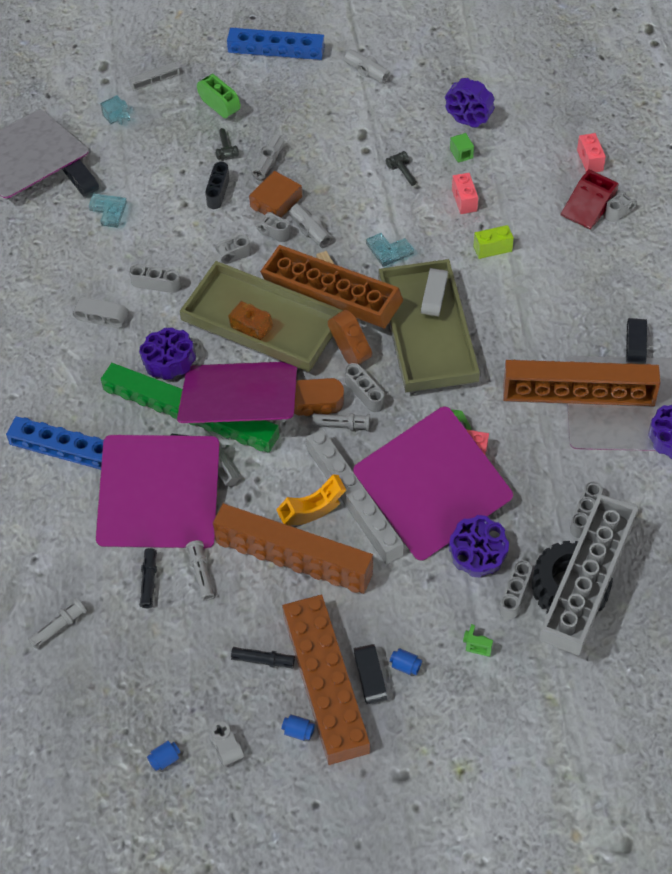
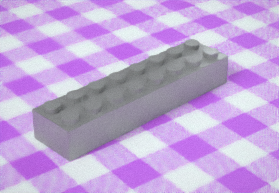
M598 494L541 628L540 641L580 656L635 521L637 507Z

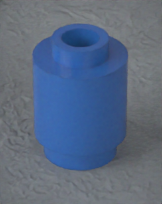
M399 648L398 651H393L389 662L392 663V668L408 675H417L422 659H419L418 655Z
M290 714L289 718H284L281 729L285 730L284 735L305 741V739H311L315 724L311 723L309 719Z
M167 740L150 751L151 754L147 756V759L155 771L163 770L179 759L178 754L181 752L175 742L170 743Z

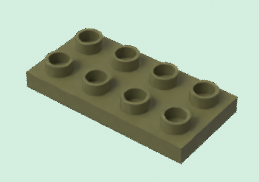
M445 259L378 269L379 281L399 287L403 298L402 304L390 320L389 325L405 393L479 382L480 372L450 260ZM430 268L448 271L439 317L421 314Z
M215 261L181 308L180 317L184 322L310 372L333 336L328 327V320L343 310Z

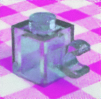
M118 95L100 103L102 115L110 124L118 121L120 125H123L122 119L130 121V116L126 110L128 106Z

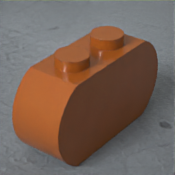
M343 310L328 320V327L348 364L356 363L360 365L372 357V350L356 317L350 311Z
M335 378L296 380L295 415H329L337 413L343 408L344 387L339 380Z

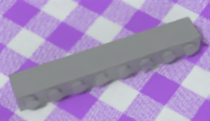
M321 429L307 436V451L327 480L333 474L339 475L346 488L340 499L387 565L402 557L403 542L325 431Z

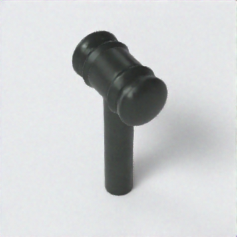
M224 128L219 129L222 147L216 149L217 159L238 157V147L236 145L229 147L226 130Z
M405 151L386 158L385 162L389 169L398 166L411 186L417 183L404 164L409 161V156Z

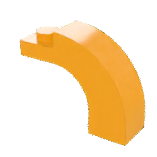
M333 474L313 494L302 498L287 497L276 511L283 524L289 526L306 524L334 510L340 504L339 498L346 491V488L339 475Z

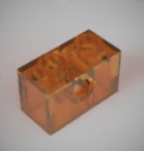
M240 301L228 315L231 328L258 340H262L273 327L271 315L267 311H262L252 304H247L243 301Z

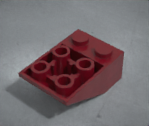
M588 169L579 180L560 215L591 230L606 211L607 202L617 195L619 183Z

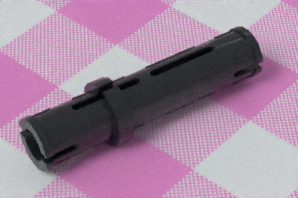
M153 548L144 550V562L141 566L142 583L139 606L145 609L153 607L154 578L157 572V550Z
M233 647L231 660L265 664L272 668L280 666L293 669L295 655L277 653V651L265 652Z

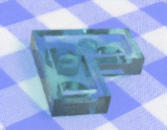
M93 194L89 203V211L103 213L100 221L101 226L118 228L127 200L123 197Z
M379 233L366 239L367 246L382 267L414 254V249L406 238L389 244L384 235Z

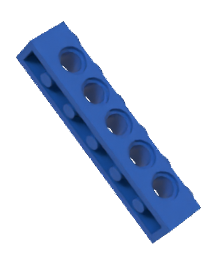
M230 28L227 47L228 53L322 60L325 42L323 34Z
M15 416L6 433L9 444L12 446L101 470V452H103L104 440H101L99 437H90L81 432H72L63 427H54L44 422L39 423L26 417L21 418Z

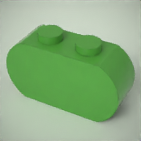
M210 74L197 83V91L203 102L223 118H227L240 110L241 104L236 92L214 74Z

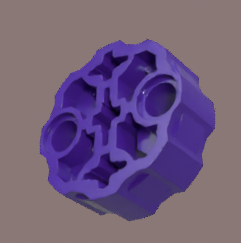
M461 78L459 82H454L445 95V107L448 113L458 123L466 124L470 127H479L480 124L486 123L495 109L493 94L486 89L483 83L470 80L469 78Z
M173 327L152 332L146 337L145 342L139 349L147 373L152 377H160L163 380L184 375L190 370L192 363L196 361L194 344L189 334L184 330H176Z
M663 405L657 409L656 415L651 420L648 437L653 442V448L659 454L669 456L670 459H672V405Z
M483 515L461 520L450 536L449 551L451 552L454 566L458 570L468 573L471 577L478 578L497 572L501 568L504 559L507 558L509 541L506 538L504 527L499 522H494ZM463 529H464V530L470 529V532H469V534H468V532L462 533V530H463ZM491 531H496L499 533L500 536L497 538H493L490 536L489 533ZM475 544L478 546L482 544V549L480 547L475 548ZM460 555H466L468 557V560L462 562L458 560L457 557ZM488 559H489L490 561H493V560L496 559L495 564H493L492 562H491V563H488Z

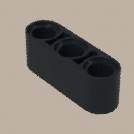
M80 159L62 168L65 175L83 197L99 190L95 177Z
M225 162L214 164L205 190L206 203L210 209L221 207L230 177L228 164Z
M628 318L626 329V363L646 364L647 319Z
M375 644L353 648L366 705L387 701L386 687Z

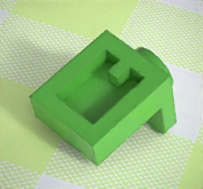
M471 624L470 630L465 631L463 642L466 643V651L490 657L493 640L485 636H474L475 625Z

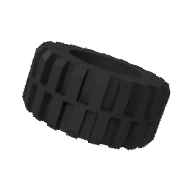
M563 541L561 545L555 543L551 549L546 548L536 561L532 579L533 596L535 600H539L538 605L541 609H547V614L559 588L553 577L562 571H566L578 541H575V543ZM612 577L598 611H602L608 601L613 583Z

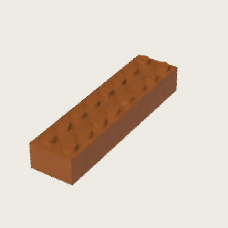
M282 245L276 248L260 271L264 280L338 309L348 310L356 318L384 329L403 302L399 287Z
M506 360L503 380V401L655 406L660 387L659 365Z
M224 503L213 521L216 543L224 548L230 547L236 549L239 553L253 555L259 560L273 562L279 567L291 568L294 572L308 574L314 579L328 581L334 586H343L354 593L360 592L365 594L372 578L373 554Z
M322 594L283 604V617L328 765L370 754V742Z

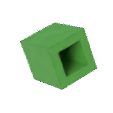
M466 133L450 137V151L458 163L473 158L474 145Z

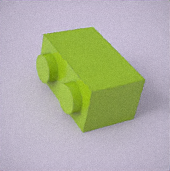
M508 225L474 232L473 247L478 259L512 252L514 237Z

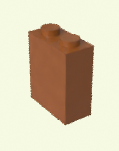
M273 171L249 195L250 207L264 215L267 212H271L282 218L302 198V185Z

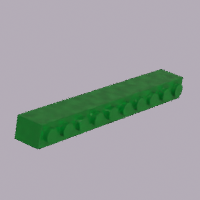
M111 362L101 377L104 391L121 396L125 400L137 402L141 406L150 407L156 412H163L177 419L183 389ZM266 420L189 423L190 425L202 427L208 432L218 433L224 438H231L242 445H249L258 451H265L267 453H270L280 436L279 425Z

